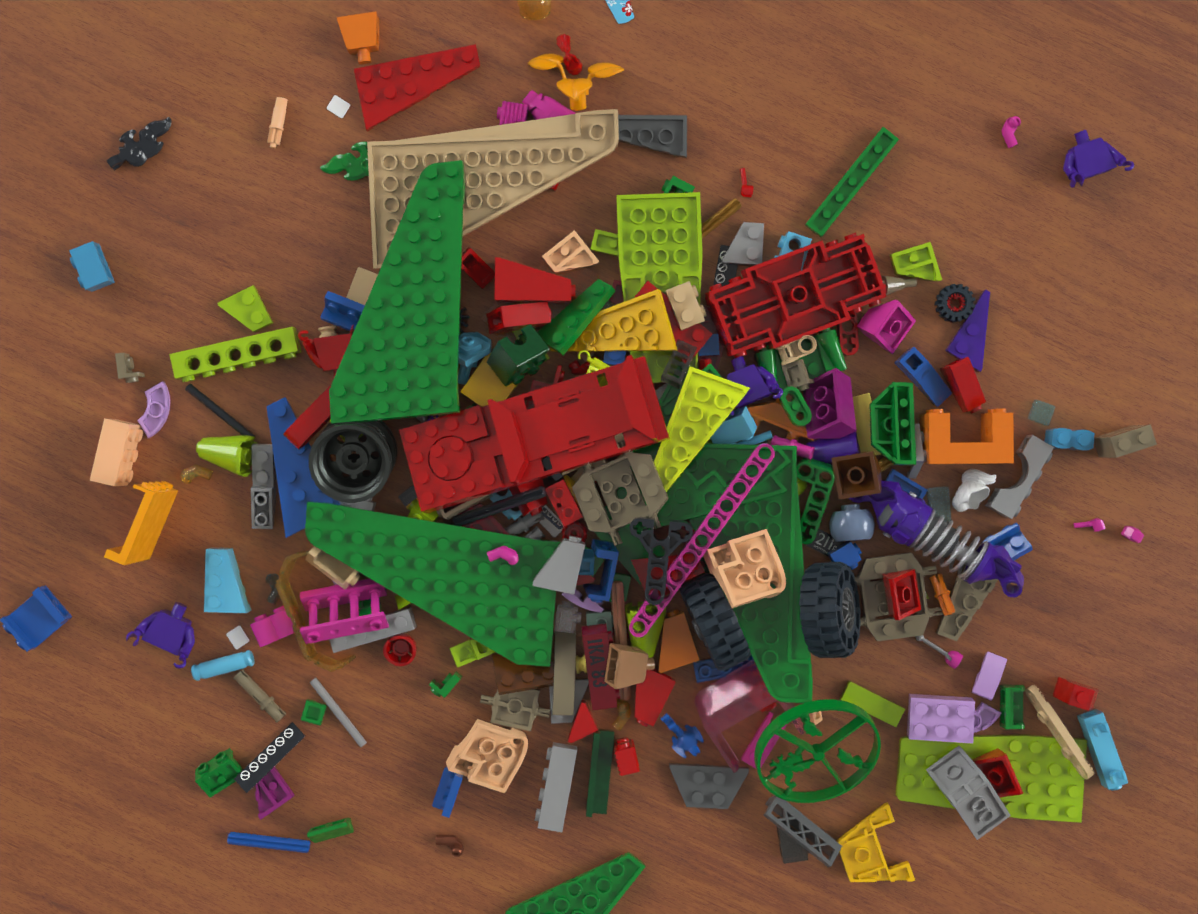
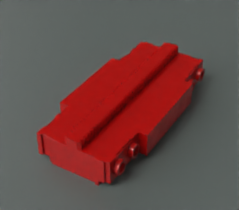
M855 232L845 236V241L838 243L837 240L826 243L825 246L823 240L744 269L741 271L743 279H741V276L730 279V284L723 287L721 283L709 287L710 291L705 293V300L713 314L715 327L720 333L723 344L726 345L727 355H734L735 358L746 355V350L754 348V351L765 348L766 342L770 349H774L801 339L805 335H811L851 320L850 315L862 311L861 306L868 304L869 307L881 304L880 299L886 297V284L882 281L870 245L865 243L864 234L857 236ZM805 251H808L807 256H806V259H805V262H804V265H803V268H802V262H803L804 252H805Z

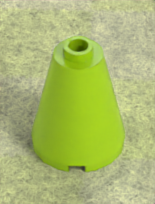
M250 435L206 437L197 443L196 452L200 458L238 476L247 477L252 472V470H249L252 465V445L258 443L254 442L253 439L255 437Z
M638 602V606H632V603H628L625 605V615L631 646L638 647L648 653V658L654 657L666 615V607L646 635L635 637L630 633L629 625L644 602ZM649 604L646 606V611L650 614H655L658 611L656 605ZM641 621L633 624L637 631L645 629V625Z

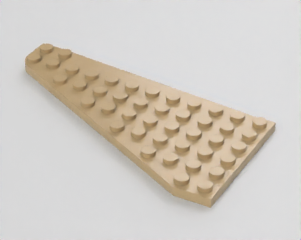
M618 109L580 112L571 115L395 141L367 142L373 268H381L419 176L427 166L433 163L463 161L465 176L463 237L611 154L619 142Z

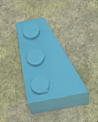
M212 547L206 549L204 612L248 613L252 611L250 604H248L245 594L246 590L242 584L233 548Z

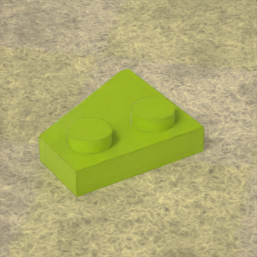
M931 242L889 255L895 275L936 282L942 280Z
M254 285L217 303L219 307L253 332L273 324Z

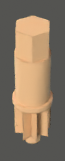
M282 97L276 98L271 125H269L267 143H270L271 148H276V145H280L282 131H284L283 125L288 100Z

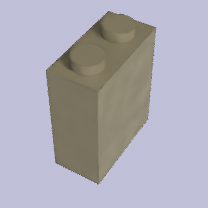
M1151 424L1131 425L1094 437V444L1099 458H1117L1157 445Z

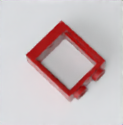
M565 479L545 488L564 527L583 517Z

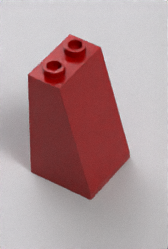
M495 257V301L497 303L548 302V304H570L571 299H575L576 285H571V279Z

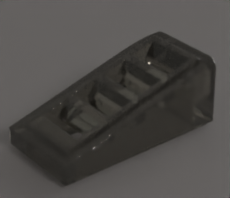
M678 339L676 343L677 349L684 350L690 353V355L687 356L678 351H672L662 373L661 381L680 389L697 347ZM675 357L685 360L686 364L676 360ZM674 365V366L679 367V368H681V369H683V370H682V372H681V371H679V370H677V369L672 368L671 366ZM668 373H671V374H673V375H675V376H678L679 378H676V377H674V376H672V375H669Z

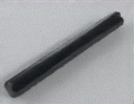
M539 486L453 516L452 521L454 525L462 526L546 496L545 488Z

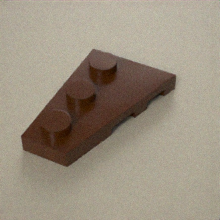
M492 654L499 695L554 686V662H550V667L519 665L502 655Z

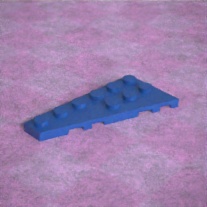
M284 397L266 407L285 537L288 538L305 529L308 501L339 505L341 503L324 494L313 481L309 470V454L312 447L310 442L299 450L283 435L297 419L288 399Z

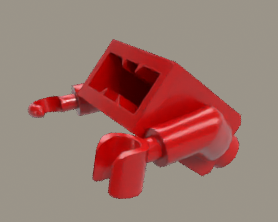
M352 325L349 334L314 338L312 340L308 337H301L302 334H308L307 330H302L298 333V338L304 341L303 346L313 363L319 369H323L324 372L333 371L335 377L353 335L354 325Z

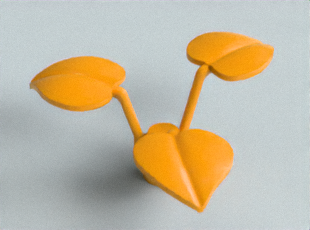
M543 54L527 62L528 65L539 70H548L554 67L560 70L563 79L556 83L557 88L569 97L570 109L574 111L586 109V95H589V89L592 87L591 79L593 77L606 78L624 71V68L616 64L602 62L588 67L590 74L587 79H567L564 69L560 64L563 62V57L560 55Z

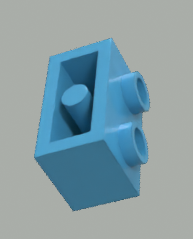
M92 241L69 250L72 256L70 257V262L74 269L78 271V282L82 288L93 292L115 283L100 244Z

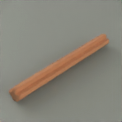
M613 581L611 598L615 644L627 645L623 582ZM630 686L619 689L620 700L627 701L631 698Z

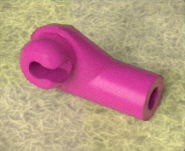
M1017 116L1009 117L1002 128V135L1008 149L1018 144L1014 133L1017 126H1020L1021 120Z

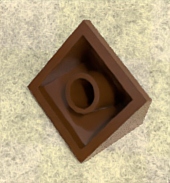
M874 451L831 458L839 499L881 493V468Z

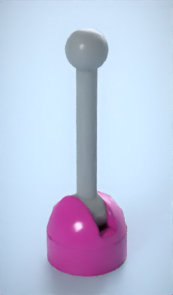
M923 635L915 636L917 641H923L943 654L946 663L953 669L960 664L963 655L959 652H946L925 639Z

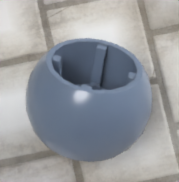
M860 504L842 505L841 511L832 513L829 520V530L836 542L868 540L873 536L875 522L871 512L868 509H860Z

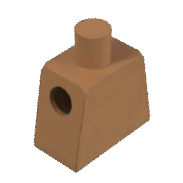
M610 643L604 682L614 689L643 683L646 670H653L655 668V661L652 657L648 658V653L638 647Z

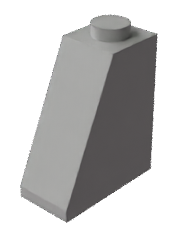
M569 536V539L564 538L535 576L532 586L574 595L585 548V542H581L582 538L576 536Z

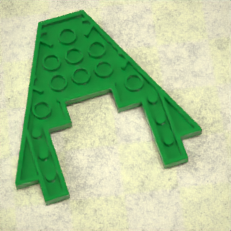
M682 361L678 364L659 400L666 427L688 373V369ZM711 363L702 370L721 377ZM661 442L633 450V453L650 454L654 461ZM778 445L773 448L775 451L773 460L740 505L787 491L775 474L787 466L791 460ZM771 451L765 454L762 457V459H767L770 456ZM752 465L746 470L748 476H755L758 473L756 465ZM686 468L666 492L668 500L657 515L661 526L669 525L670 520L685 521L707 515L728 487L727 483L715 469L697 481ZM735 483L733 486L734 492L737 494L743 493L745 491L744 483ZM624 487L618 488V498L624 499L627 496V490ZM723 500L720 506L724 510L732 508L733 503L730 500ZM638 522L637 525H634V528H637L638 532L641 533L643 529H646V526H642V522ZM629 524V525H627V526H625V527H626V529L630 532V524Z

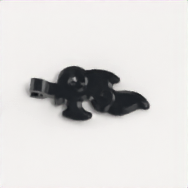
M167 117L165 120L153 121L147 124L144 129L140 130L138 142L133 140L136 130L125 132L119 139L120 142L124 143L123 147H119L120 153L107 160L110 167L115 171L125 161L132 166L139 167L147 159L157 155L164 145L162 141L157 142V138L164 135L170 129L171 118Z

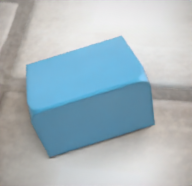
M584 549L579 575H594V552L592 549Z

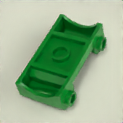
M827 328L819 331L818 335L813 336L817 342L815 351L798 359H803L809 379H814L834 368L840 371L847 369L835 329ZM808 339L802 340V349L808 351L811 348V342ZM768 345L760 349L759 353L754 354L758 367H763L772 373L779 388L784 389L788 387L781 367L782 360L778 350H775V348L770 349Z

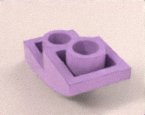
M576 589L574 595L562 592L566 599L584 609L600 613L604 610L602 606L604 602H593L588 596L582 600V594Z
M987 651L971 693L992 700L1001 680L1007 659Z

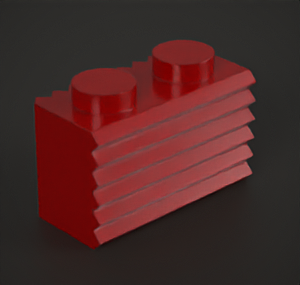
M628 737L617 739V743L613 746L619 775L624 776L640 772L633 739L629 740Z

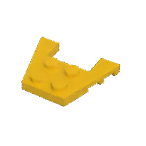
M888 802L881 805L836 840L842 845L839 853L850 882L915 881L908 861L887 867L875 829L895 822Z

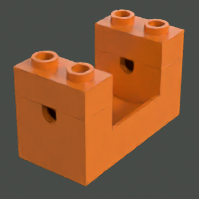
M943 409L926 410V414H919L920 431L924 433L922 447L923 450H926V462L923 464L1014 463L1013 413H1006V409H988V413L981 414V442L950 443V413H943Z

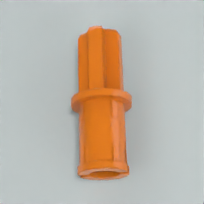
M937 574V577L936 575L931 576L929 579L936 594L934 597L938 599L943 615L947 616L955 613L949 596L951 592L947 590L942 574Z

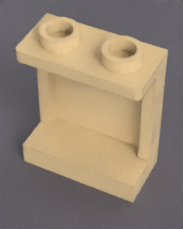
M315 546L308 552L305 559L344 590L349 585L354 586L361 577L358 575L360 572Z

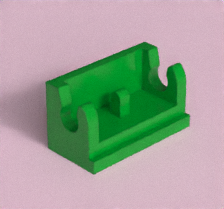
M1000 685V726L1004 729H1025L1023 722L1024 685Z

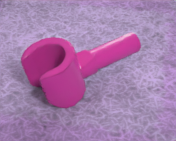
M1099 518L1073 524L1074 528L1092 526L1094 532L1105 529L1103 520Z

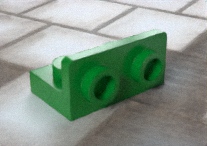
M229 748L219 752L208 762L200 764L195 770V782L209 797H212L236 782L234 778L243 768L233 758V751Z

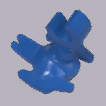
M667 713L660 718L678 737L677 739L675 736L672 737V748L677 754L687 758L685 752H690L695 757L700 753L697 743L698 740L703 743L704 739L695 726L685 725L684 727L687 731H683Z

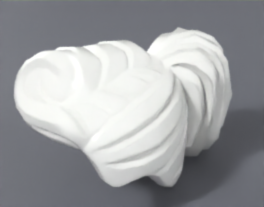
M978 469L965 471L962 475V484L958 487L952 499V506L958 512H963L967 509H978L980 502L989 496L990 489L986 485L995 483L996 475H989Z

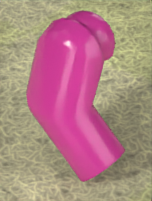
M501 546L487 552L490 562L502 558L508 561L510 565H515L519 561L517 552L507 546Z

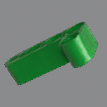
M803 458L796 467L797 477L813 485L800 521L802 544H810L818 533L835 482V475L832 465L813 458L811 460ZM801 466H809L811 468V472L805 473L802 470ZM828 472L831 475V479H824L821 473ZM816 491H821V492H823L824 495H825V498H822V499H821V498H818V497L815 495V492H816ZM809 510H815L819 516H810ZM812 525L809 531V535H806L805 530L807 526Z

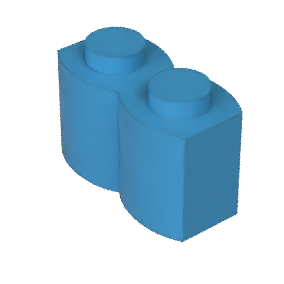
M1052 428L1045 430L1044 442L1053 446V449L1090 450L1094 448L1095 433L1089 430Z

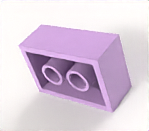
M909 694L908 738L912 740L973 744L975 701L971 697Z

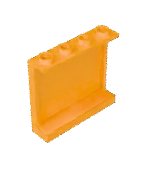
M149 481V483L142 482V484L133 485V488L145 492V495L124 545L107 549L104 555L105 558L122 565L151 558L178 493V490L173 488V484L166 481H155V483Z

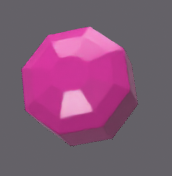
M1125 526L1121 532L1123 537L1135 543H1141L1144 534L1139 529L1132 526Z

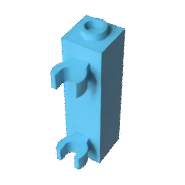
M1094 709L1077 715L1101 785L1112 791L1121 789L1122 785L1128 783L1104 713Z

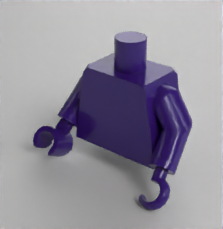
M1087 130L1074 134L1077 146L1068 150L1063 165L1065 174L1071 180L1070 187L1072 188L1075 187L1076 182L1083 186L1085 179L1108 172L1116 168L1117 165H1130V167L1125 168V171H1130L1134 168L1132 161H1126V157L1109 143L1103 141L1101 137L1090 141Z
M743 356L731 360L735 372L728 374L727 380L750 388L734 409L773 395L772 392L778 393L773 396L774 399H778L783 395V390L779 388L774 375L760 366L757 367L755 364L746 366Z
M175 602L172 611L164 609L160 612L152 613L142 620L135 628V631L127 634L126 642L130 637H135L136 640L133 642V646H136L139 643V637L143 636L141 640L174 655H179V660L183 664L177 665L174 663L173 665L176 668L185 667L187 663L186 658H188L195 644L194 629L191 626L192 621L183 617L187 606Z

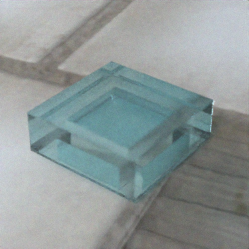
M1036 399L1032 404L1027 419L1049 426L1056 406Z

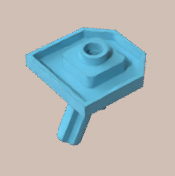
M464 332L459 335V384L465 385L469 379L471 367H477L478 360L491 353V339L479 332Z

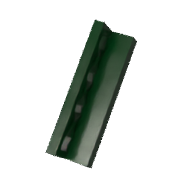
M598 729L593 734L586 817H592L593 813L607 814L615 730Z

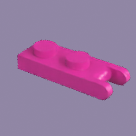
M772 712L767 714L741 757L742 761L755 769V747L762 732L771 723ZM775 734L767 743L762 753L760 768L780 736Z

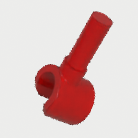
M741 168L742 186L740 193L743 197L751 198L754 186L747 185L745 168Z

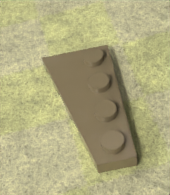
M957 575L950 593L955 613L947 616L942 615L936 634L957 641L972 620L977 609L979 610L986 596L995 587L998 579L968 584L962 578H958Z

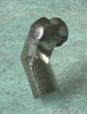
M271 573L266 576V583L270 585L272 590L267 601L276 605L284 591V585L278 574Z

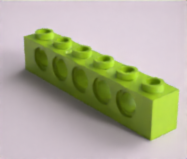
M288 327L169 355L175 379L189 382L195 380V376L211 377L215 376V372L223 370V373L236 371L235 367L243 366L244 369L256 366L257 362L261 361L264 364L276 362V358L279 357L292 359L297 357L296 354L302 353L297 329L295 327ZM276 341H280L282 347L279 351L275 352L273 344ZM256 345L261 347V353L258 356H254L252 352ZM235 350H239L241 353V357L237 361H234L232 358ZM216 354L220 356L218 365L212 363V358ZM195 359H198L200 362V366L198 369L194 370L192 368V362Z

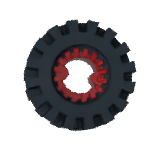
M951 284L941 289L940 293L936 296L937 301L934 303V305H937L936 312L940 313L938 316L945 318V321L959 322L968 318L973 313L972 309L975 308L973 302L976 300L975 297H972L973 292H969V288L967 286L963 287V284ZM951 298L959 300L960 305L958 308L951 307Z

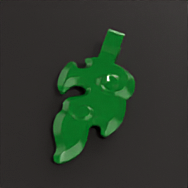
M358 142L351 147V150H356L360 153L359 158H356L352 153L339 154L331 158L327 164L322 165L320 169L328 174H335L346 170L347 174L344 175V179L351 181L369 176L367 142Z

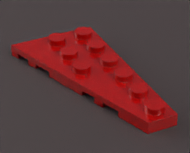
M476 44L355 68L354 73L366 131L368 132L379 123L387 121L393 115L408 109L429 97L433 92L443 89L447 84L479 68L480 62Z

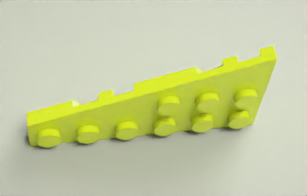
M689 367L667 426L670 439L661 442L654 460L666 492L750 390L749 387L694 367Z

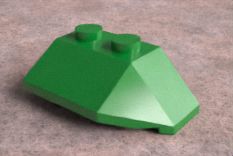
M892 382L869 404L871 446L894 465H916L913 383Z

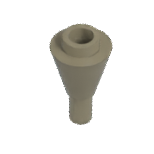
M885 275L881 276L883 283L886 284V295L907 287L917 286L916 278L902 279Z

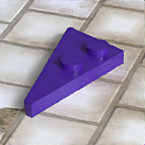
M988 290L982 292L975 303V308L972 309L973 313L965 319L946 349L947 353L957 359L969 357L974 370L977 372H981L983 368L990 292Z

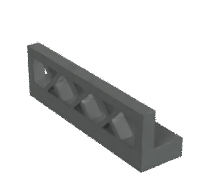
M775 795L770 797L765 804L768 808L763 815L824 865L831 867L842 845L786 800ZM774 811L781 818L777 819L771 812ZM789 824L793 826L798 832L792 831L790 829ZM806 838L809 839L815 845L808 844L806 842ZM822 851L830 857L827 859L825 856H823Z

